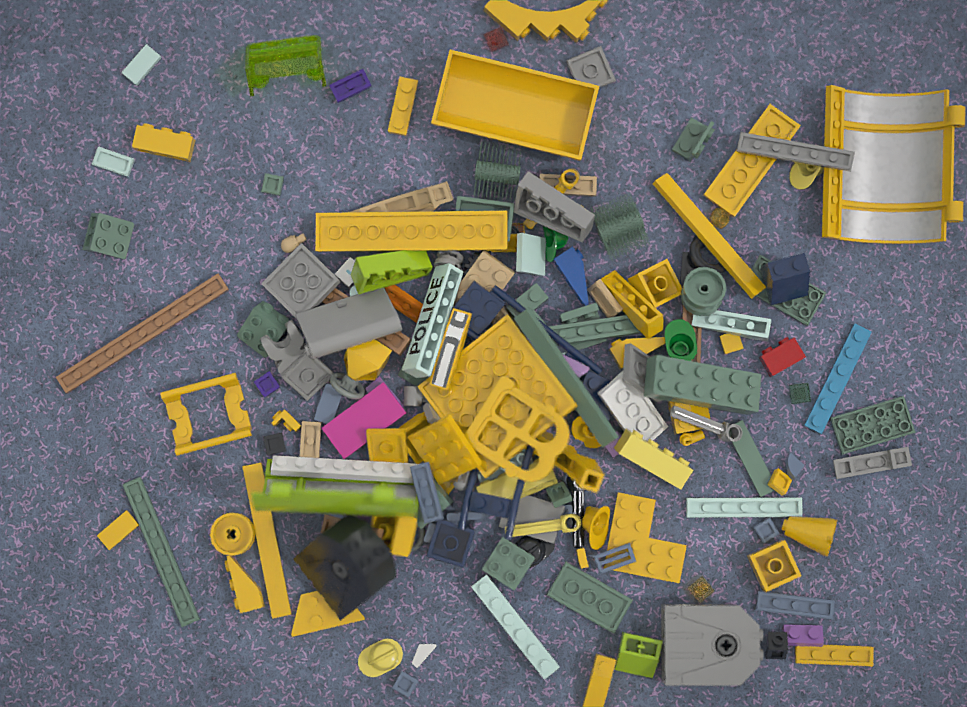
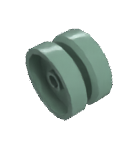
M701 267L691 271L685 279L680 294L681 302L685 309L697 316H709L715 313L721 306L725 296L726 283L724 278L715 269Z

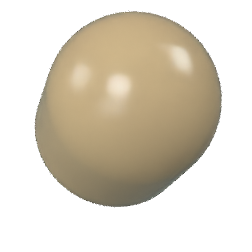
M304 233L297 237L291 235L281 242V249L285 253H292L307 238Z

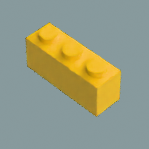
M143 123V126H136L132 148L135 151L191 162L195 139L188 132L180 131V134L173 133V130L162 127L159 130L154 129L153 125Z

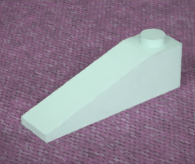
M717 310L709 316L693 314L692 326L768 342L771 319Z

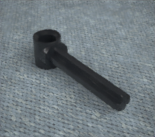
M568 475L566 483L569 486V491H572L573 514L578 515L581 519L580 528L573 532V547L583 548L584 528L582 520L584 517V491H587V489L576 485V482ZM573 518V528H575L577 523Z

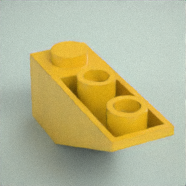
M226 556L225 567L227 572L231 573L232 579L229 580L231 590H235L236 598H234L236 610H240V613L265 607L260 586L233 556Z

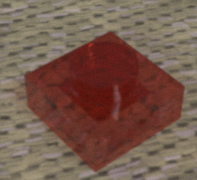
M501 27L484 34L491 53L509 45Z

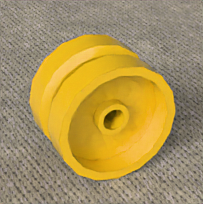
M239 513L223 514L215 520L210 532L211 542L216 550L230 556L243 554L249 550L255 542L256 536L252 521ZM234 530L236 531L235 538L231 537V532Z

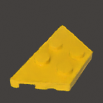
M318 591L301 594L291 636L365 620V617L356 608L340 621L336 616L337 614L334 610L332 611Z

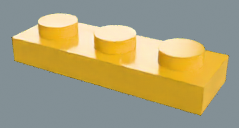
M399 77L388 133L407 136L418 80Z

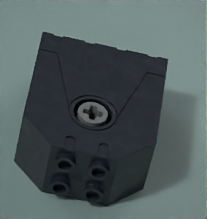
M345 515L322 532L293 558L305 576L313 583L312 585L319 594L324 597L332 611L334 610L337 614L336 616L340 621L397 577L393 553L384 545L385 543L374 532L372 526L367 521L353 515Z

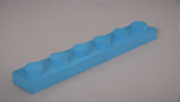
M856 323L853 324L803 426L819 434L823 433L872 333L871 331Z

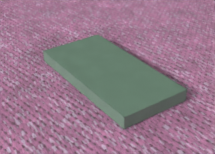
M566 561L547 593V596L613 634L633 601Z

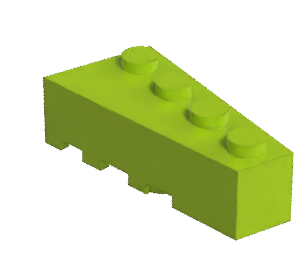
M402 250L356 257L350 275L359 295L428 276L432 270V264L426 251Z

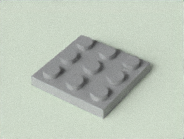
M301 243L262 282V285L296 318L295 314L316 308L341 281Z

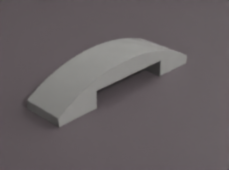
M909 447L833 460L836 479L912 466Z

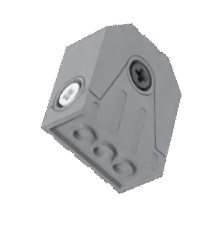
M661 604V641H663L661 647L662 683L664 685H741L760 666V661H763V649H760V641H763V630L739 605ZM724 641L727 642V645H724L723 647L720 646L724 643Z

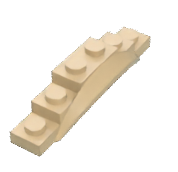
M446 181L391 197L350 212H433L440 204L452 201L453 197Z

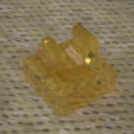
M703 576L687 587L699 603L715 591Z

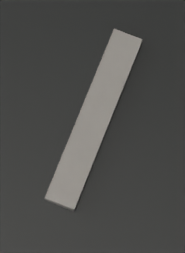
M743 132L740 133L737 152L849 172H851L855 155L854 151Z

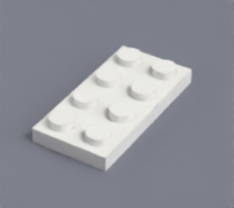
M623 371L597 393L623 431L625 429L631 432L636 430L644 435L643 439L648 441L649 438L654 440L668 427L650 399L644 397V393L623 380Z

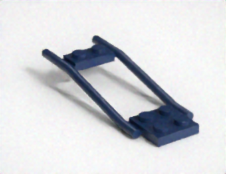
M475 280L453 307L472 313L467 336L474 341L485 331L505 303L509 304L518 313L526 309L498 286L494 285L489 292ZM538 319L551 339L567 351L565 356L584 364L597 375L602 372L603 369Z
M530 445L526 448L521 469L525 471L529 470L534 448ZM478 468L471 470L463 499L458 529L465 530L469 511L507 518L508 522L504 538L512 540L525 481L518 478L512 499L473 492L479 470Z

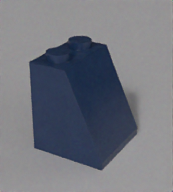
M805 253L768 262L760 269L771 306L808 296L810 269Z

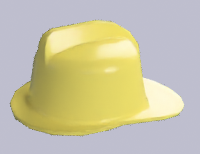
M795 162L790 171V182L794 188L799 190L806 189L813 183L816 176H819L824 171V167Z
M393 639L380 640L360 653L358 658L359 669L368 677L381 676L400 664L403 657L402 648Z

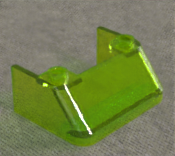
M309 35L247 45L245 48V72L250 97L254 96V87L264 88L269 83L270 78L307 74V77L313 81L321 80L322 87H325L326 72L321 37Z

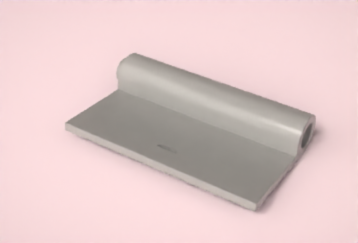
M384 288L359 295L356 294L295 314L307 342V345L304 346L307 357L311 356L312 359L402 331L397 312Z

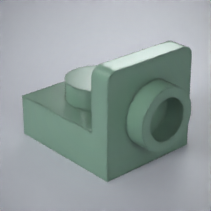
M563 481L546 488L549 501L552 502L554 508L573 501Z

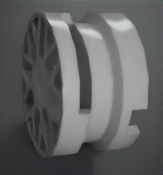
M438 251V258L435 259L434 266L450 263L460 269V264H462L464 257L456 251Z

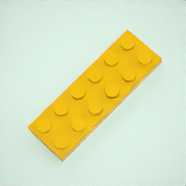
M769 104L749 134L791 140L801 125ZM736 149L703 196L734 218L776 159L740 153Z

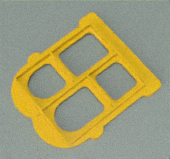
M501 376L464 436L474 451H478L504 468L506 475L509 477H518L524 481L534 482L545 478L552 471L556 461L555 457L560 455L568 445L570 432L566 421L556 413L554 406L543 405L516 388L514 381L506 376ZM506 394H511L532 408L531 415L520 429L496 414V409ZM540 415H544L552 420L557 428L555 438L548 443L539 442L529 435L531 428ZM489 421H493L507 431L506 437L496 451L486 447L478 440ZM514 438L521 439L538 451L539 462L534 469L525 471L504 458V454Z

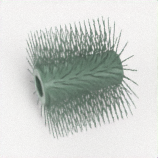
M480 146L474 178L476 180L474 197L477 180H480L478 196L481 180L484 181L482 197L485 181H488L487 191L489 181L492 184L496 182V184L518 185L521 166L500 164V156L499 163H493L492 155L491 161L488 162L489 147L487 160L484 161V147L483 160L480 161Z
M624 199L631 201L617 200L619 202H613L615 203V208L612 206H602L608 208H598L601 210L591 211V213L595 214L596 229L602 245L604 244V248L607 249L606 252H608L609 258H613L610 256L620 257L619 255H613L620 254L617 252L627 253V251L621 250L631 251L624 248L634 249L635 246H639L632 244L642 245V243L635 242L645 243V240H650L642 239L649 237H646L648 233L645 231L639 208L636 210V202H632L634 199Z

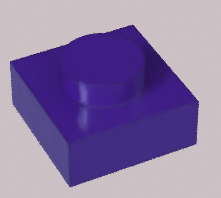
M270 371L254 381L264 398L281 388Z

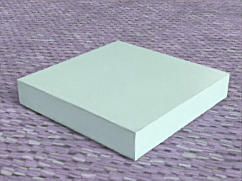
M517 233L516 272L545 276L546 238Z

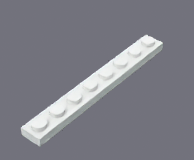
M273 455L271 475L414 483L410 467L418 464Z

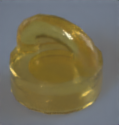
M715 208L710 215V223L719 229L724 228L730 219L729 212L721 208Z

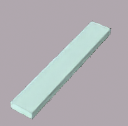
M686 498V517H802V498Z

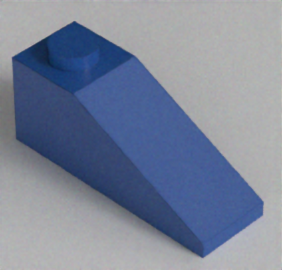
M572 246L554 258L553 263L584 307L589 305L584 264L582 261L584 257L578 249L575 250Z

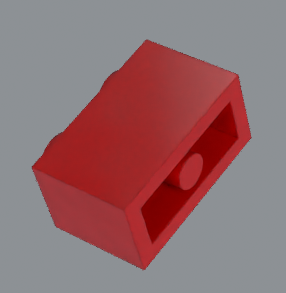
M788 337L778 342L780 346L775 349L770 346L761 351L763 355L759 359L769 377L806 358L795 337L790 340Z

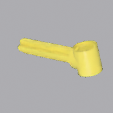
M576 514L561 515L560 519L518 524L514 527L513 537L560 530L563 533L574 532L580 528L581 519ZM572 517L576 520L575 528L567 526L568 518Z

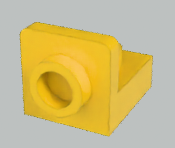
M279 410L272 417L273 421L271 424L275 427L282 420L285 421L283 425L289 431L295 430L298 432L302 427L286 410L282 412Z

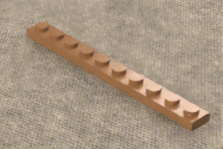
M216 274L58 375L56 379L65 393L68 394L229 291V288L220 274Z

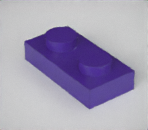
M364 69L329 85L337 103L372 87Z

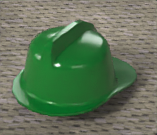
M543 226L544 238H546L545 257L548 262H552L556 250L566 245L568 236Z
M681 319L671 321L666 326L664 335L668 355L671 358L687 361L693 360L697 354V343L692 325Z

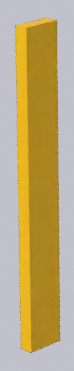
M668 173L653 182L654 187L751 299L766 288Z
M262 463L242 466L272 619L292 615L272 512L255 511L252 503V492L263 493L265 482Z

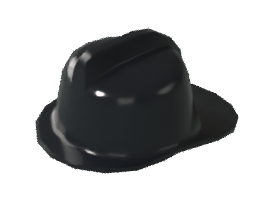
M527 535L515 543L516 546L535 557L529 568L538 565L546 559L555 547L553 543Z

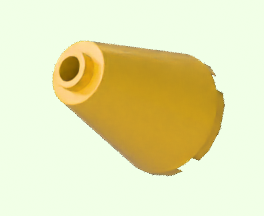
M789 516L788 520L784 519L782 530L785 531L784 535L823 556H828L837 520L834 518Z

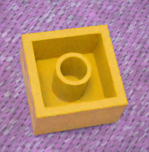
M780 540L747 555L764 592L801 577V573L785 540Z

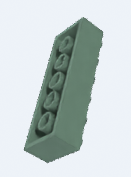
M660 355L647 358L644 397L745 415L759 412L761 374Z

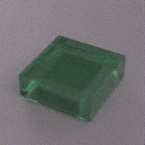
M809 383L789 385L791 404L811 402Z

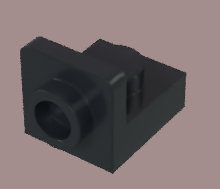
M768 632L766 659H786L789 650L787 632Z

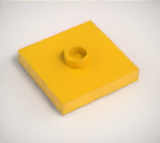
M405 428L366 430L369 461L409 462Z

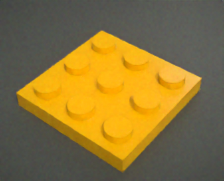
M451 415L443 417L408 436V439L424 463H430L432 474L439 485L482 464V461Z

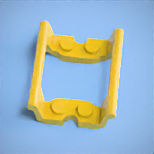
M236 372L160 392L161 398L166 404L169 419H173L176 422V428L172 430L176 444V456L252 436L248 411L242 410L240 406L241 402L245 399ZM216 385L222 386L226 390L224 402L230 422L235 425L236 430L231 434L192 443L193 428L188 410L182 405L181 395Z

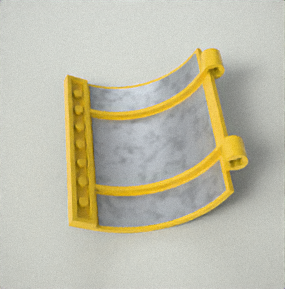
M834 85L826 86L824 146L854 151L855 155L851 172L824 167L822 237L850 242L881 244L946 242L947 222H963L964 205L962 201H953L954 133L955 128L965 127V106H949L948 89L923 93L881 94L851 91Z

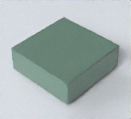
M265 173L261 192L281 196L284 177Z

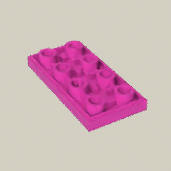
M383 382L321 429L341 456L346 459L367 443V429H386L404 416L406 412Z

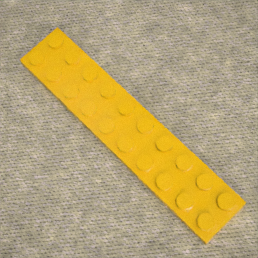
M508 211L316 213L315 251L508 250Z

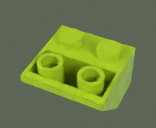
M622 631L614 670L653 678L663 641Z

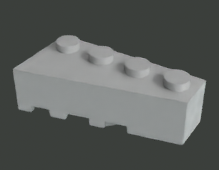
M529 171L518 184L514 213L580 242L585 240L593 228L595 218L593 213Z

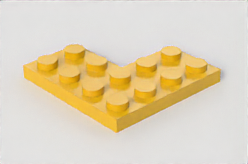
M618 492L607 551L630 543L636 562L616 568L614 571L680 583L687 545L649 538L656 500ZM628 549L606 555L605 560L628 552ZM629 555L604 564L603 568L629 560L631 557Z

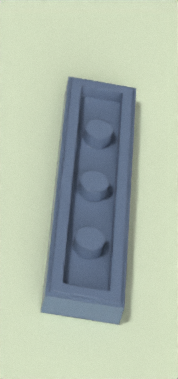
M757 591L755 610L833 620L835 600Z

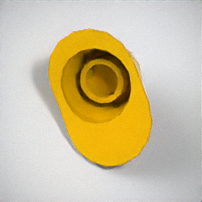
M587 506L582 520V526L589 533L590 546L594 550L600 549L606 542L610 508L607 506L601 508Z

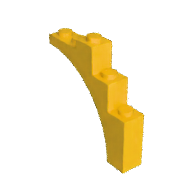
M490 0L484 6V12L517 41L521 37L524 39L531 31L529 28H532L548 42L550 38L554 40L560 33V28L577 43L580 39L583 41L590 33L588 31L590 24L586 21L590 22L597 14L595 11L599 7L603 8L609 0H587L575 7L553 12L522 8L508 0Z
M546 431L537 438V441L548 443L554 439V436ZM567 445L565 450L555 457V466L569 475L579 487L597 493L604 478V473L597 461L578 454L574 446ZM534 448L533 454L539 456L538 451Z

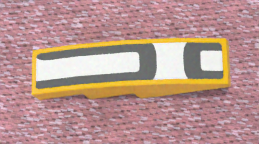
M453 308L438 351L429 385L449 390L453 373L457 368L460 352L464 347L472 313Z

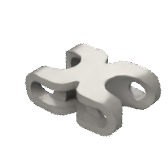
M292 320L285 323L288 334L283 341L275 342L268 335L260 338L268 356L275 361L280 374L305 352L304 346L307 345L304 343L299 329Z

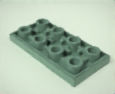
M759 255L751 270L764 284L760 269L772 261ZM809 283L808 296L772 306L808 326L826 292ZM765 288L755 297L770 305Z
M904 396L830 418L841 455L916 433Z

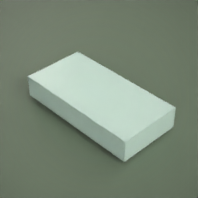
M146 44L121 73L137 86L162 57Z
M98 147L92 165L129 177L135 159Z

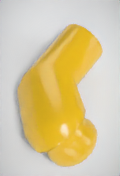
M702 430L694 433H683L679 438V442L684 446H689L705 439Z

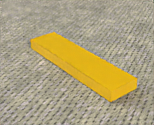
M825 644L823 647L795 646V663L873 666L874 647Z

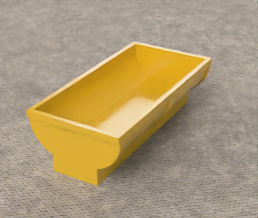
M450 49L431 124L581 161L599 86Z

